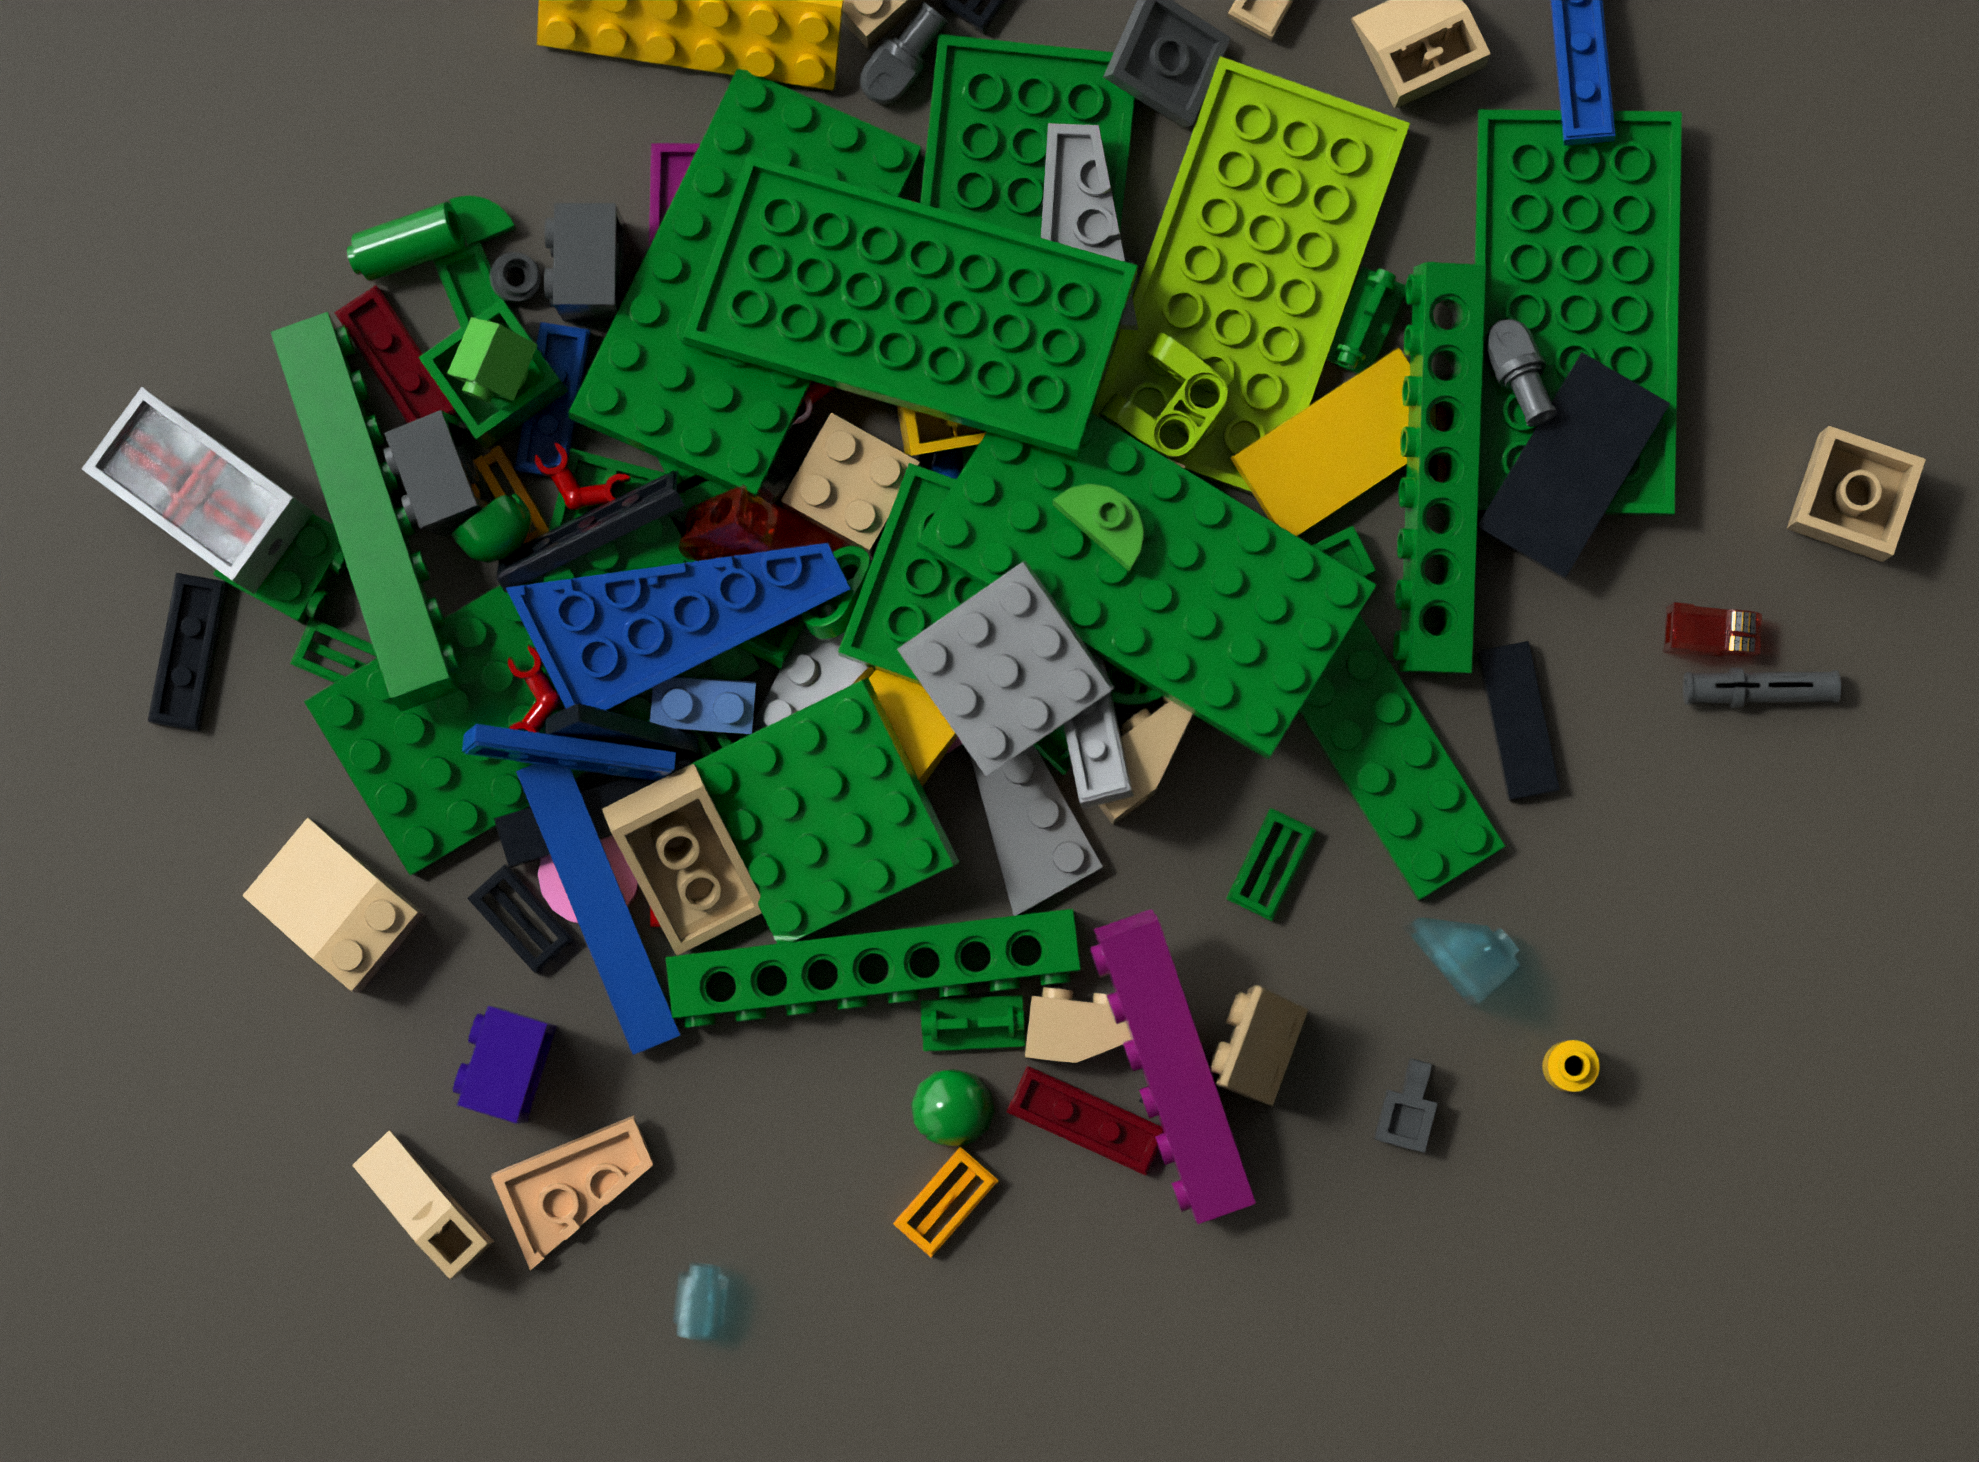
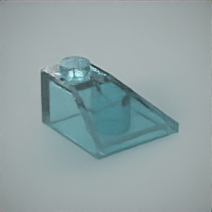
M1421 917L1410 921L1403 927L1469 1006L1479 1004L1520 966L1519 962L1514 958L1519 949L1501 928H1498L1493 933L1487 925Z

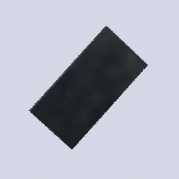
M1582 352L1552 401L1553 406L1557 410V415L1550 421L1536 427L1477 525L1478 530L1564 580L1670 405L1669 402Z

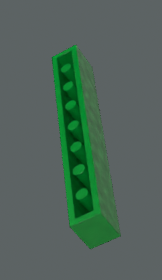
M325 312L271 331L270 333L391 700L399 711L402 712L458 692L453 675L460 673L461 667L452 644L449 643L443 646L438 628L446 626L445 619L437 598H427L423 582L431 580L421 551L412 552L408 536L414 535L415 529L408 519L404 507H397L392 491L400 489L398 478L394 477L387 462H382L377 446L384 444L385 439L375 414L367 417L362 401L369 399L370 394L360 369L352 372L347 356L355 354V349L346 326L337 327L330 314Z

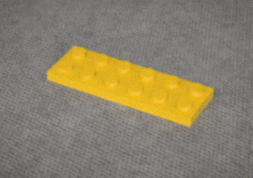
M539 0L537 45L734 75L738 68L747 70L754 76L764 77L770 81L834 90L837 79L844 0Z

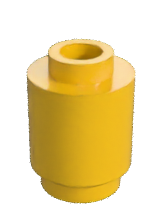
M1561 1041L1554 1044L1546 1052L1542 1064L1543 1073L1548 1083L1560 1091H1582L1596 1080L1599 1073V1059L1592 1047L1582 1041ZM1570 1056H1576L1581 1060L1582 1069L1576 1076L1569 1075L1564 1067L1566 1059Z

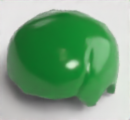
M517 494L511 495L514 501L507 495L498 497L451 533L457 544L473 560L491 563L510 557L522 547L530 530L532 516L529 508Z
M957 1069L936 1071L918 1084L911 1103L913 1122L918 1131L926 1136L927 1140L946 1146H966L975 1142L989 1130L995 1112L992 1093L989 1088L975 1074Z

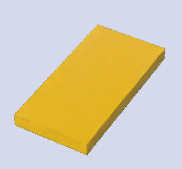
M1400 348L1382 357L1230 457L1270 521L1298 536L1407 464V457H1402L1400 438L1403 427H1408L1409 406L1403 405L1402 386L1405 376H1410V363ZM1436 405L1430 411V421L1434 428H1436Z

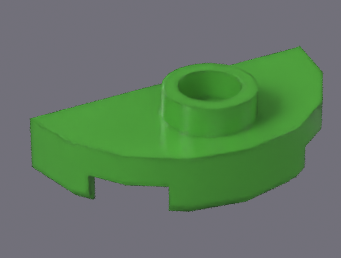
M1086 484L1069 488L1053 500L1052 505L1124 568L1129 572L1131 571L1141 553L1144 530L1139 512L1126 496L1108 486Z

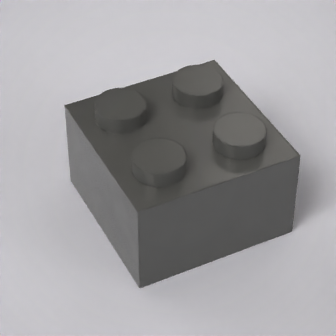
M554 203V218L545 219V246L550 248L551 257H554L553 268H545V298L550 300V307L556 308L563 321H613L624 297V220L616 203Z
M440 410L385 432L389 447L384 449V456L393 476H401L407 492L406 495L401 497L406 515L413 525L418 523L421 529L446 537L451 535L467 519L494 501L482 473H480L473 461L478 457L466 425L462 420ZM474 483L480 491V498L475 497L471 486Z

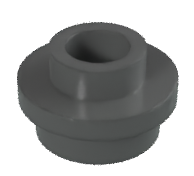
M510 252L500 256L490 270L491 287L505 301L511 303L524 302L530 299L539 288L541 281L539 268L529 256L523 253ZM510 271L517 272L522 278V285L512 286L506 279V273Z

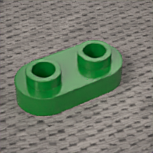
M846 546L833 552L851 589L801 614L802 620L813 636L829 639L839 636L846 631L872 562L868 553L861 547Z

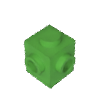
M471 317L447 374L464 382L462 391L478 400L490 403L493 396L514 401L517 391L526 381L527 368L538 344L500 324Z

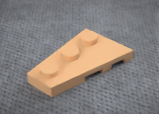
M633 1115L492 1173L491 1179L529 1269L532 1270L548 1253L562 1241L567 1240L583 1223L652 1167L653 1159Z

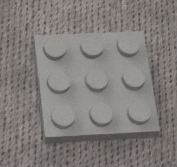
M1026 560L897 649L985 776L991 774L1114 689L1108 677Z

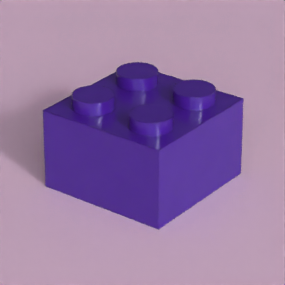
M488 1006L485 1014L477 1013L468 1039V1043L475 1045L470 1063H461L453 1086V1092L460 1094L457 1105L513 1123H527L557 1025L493 1006Z

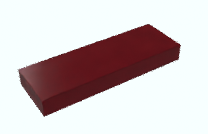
M377 285L334 312L341 324L346 326L351 339L407 423L440 410L452 416L458 414L418 358L422 355V352Z
M1029 1066L1026 1067L1006 1111L1015 1117L1145 1176L1158 1150L1155 1136L1164 1133L1162 1127Z

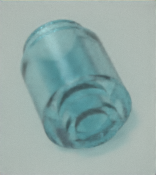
M690 1263L689 1271L678 1272L673 1322L677 1323V1336L697 1340L717 1339L718 1328L724 1327L729 1284L728 1277L719 1275L720 1266L706 1263Z

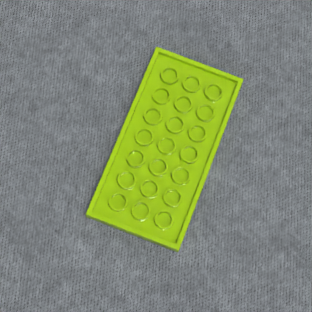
M1220 56L1133 296L1138 330H1121L1092 413L1103 419L1099 414L1116 393L1156 420L1182 384L1149 360L1145 352L1159 333L1162 332L1170 336L1219 374L1225 381L1228 389L1227 401L1219 418L1187 459L1178 463L1185 465V470L1194 475L1253 495L1230 457L1310 405L1410 123ZM1198 385L1190 391L1191 401L1197 407L1210 408L1218 402L1216 391L1208 385ZM1177 425L1167 426L1159 434L1163 445L1170 449L1182 448L1188 442L1186 431Z

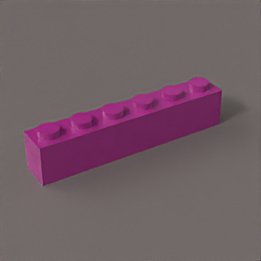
M1149 909L1094 929L1098 945L1090 947V951L1099 976L1102 977L1109 974L1115 992L1106 995L1116 1024L1126 1022L1131 1036V1040L1123 1042V1046L1132 1071L1139 1069L1143 1071L1147 1087L1139 1089L1149 1119L1155 1116L1159 1117L1164 1133L1155 1136L1165 1166L1174 1163L1180 1180L1171 1183L1181 1212L1190 1209L1197 1224H1201L1256 1204L1159 919L1154 911Z

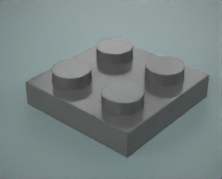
M1137 0L1103 78L1181 127L1193 125L1208 91L1220 56L1223 57L1231 37L1173 0Z

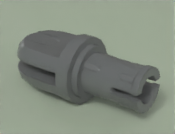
M923 2L920 5L921 8L897 38L894 36L890 39L885 37L864 65L860 74V85L869 100L878 104H890L897 101L924 70L922 54L943 26H946L949 22Z
M1514 319L1499 320L1490 327L1484 341L1486 354L1496 379L1501 387L1513 390L1525 416L1527 426L1534 427L1544 424L1557 415V410L1553 406L1540 377L1546 367L1545 360L1538 349L1531 331L1524 323Z

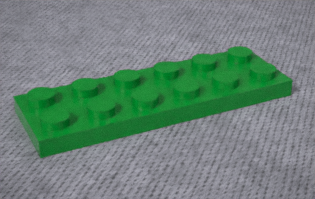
M1359 614L1299 710V713L1418 901L1501 850L1505 845Z

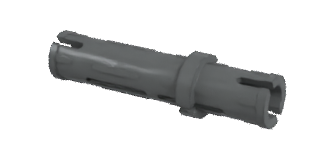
M1730 668L1729 673L1686 672L1683 678V697L1686 705H1691L1692 703H1729L1731 708H1742L1744 703H1838L1841 695V679L1838 670H1832L1831 672L1744 673L1742 668Z

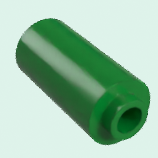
M446 201L354 233L351 239L352 245L347 247V256L355 274H363L371 282L463 250L465 248V237L455 209Z

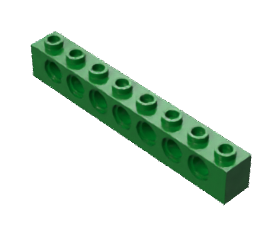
M1424 262L1414 267V273L1408 275L1405 296L1407 304L1412 305V325H1407L1405 329L1404 352L1405 355L1411 356L1410 376H1405L1403 381L1402 402L1404 406H1409L1408 427L1404 426L1401 432L1400 451L1402 457H1407L1406 477L1401 478L1398 491L1399 505L1401 508H1405V528H1400L1397 536V555L1399 559L1404 560L1403 579H1398L1395 588V605L1398 610H1402L1401 630H1396L1393 640V655L1396 661H1400V672L1472 673L1486 265ZM1438 303L1447 306L1452 313L1453 320L1448 330L1440 328L1434 320L1433 311ZM1436 354L1444 356L1450 363L1451 372L1446 381L1437 378L1432 371L1431 364ZM1434 405L1442 406L1448 413L1449 424L1444 432L1437 430L1431 424L1430 411ZM1433 455L1441 457L1447 465V476L1441 483L1435 481L1428 471V463ZM1432 506L1441 509L1445 515V527L1439 534L1433 532L1426 522L1427 512ZM1431 556L1437 558L1444 568L1443 578L1437 585L1427 579L1424 571L1425 564ZM1430 607L1436 609L1442 618L1441 629L1436 635L1428 633L1423 626V615Z
M1073 909L665 957L672 1018H684L685 1028L716 1024L715 1014L735 1012L736 1022L767 1018L766 1008L786 1006L787 1016L817 1012V1002L837 1000L838 1010L868 1006L867 996L884 994L888 996V1004L919 1000L918 990L938 988L939 998L970 994L969 984L989 982L990 992L1020 988L1019 978L1040 976L1041 986L1071 982L1070 972L1080 971ZM1031 937L1040 944L1042 953L1040 959L1035 964L1023 966L1015 962L1011 955V948L1017 939ZM981 943L989 949L991 959L989 965L984 970L972 972L962 965L961 953L968 944ZM920 949L933 950L939 956V969L931 977L920 978L910 968L911 957ZM880 955L888 962V975L878 984H869L860 975L861 962L867 956ZM819 961L832 962L838 971L836 983L827 990L814 988L809 980L810 969ZM769 967L781 968L787 977L785 989L776 996L765 995L759 987L760 974ZM718 973L730 974L736 983V991L733 997L725 1002L713 1000L708 992L709 981Z

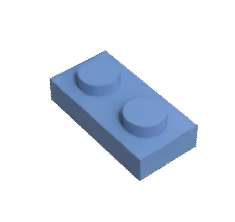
M674 676L652 687L650 722L674 729L752 734L756 683Z

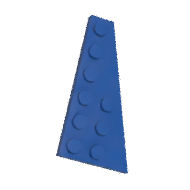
M829 543L506 588L565 708L580 703L603 710H608L851 589Z

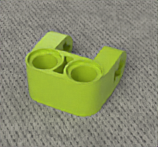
M1161 332L1146 350L1145 355L1156 366L1182 384L1171 401L1155 420L1129 400L1115 393L1099 415L1107 423L1162 456L1176 462H1181L1193 453L1221 415L1227 401L1228 389L1222 377L1198 356L1170 336ZM1198 385H1208L1216 391L1218 402L1210 408L1197 407L1191 401L1190 391ZM1170 425H1177L1186 431L1188 442L1179 449L1167 448L1160 440L1159 434L1161 430Z

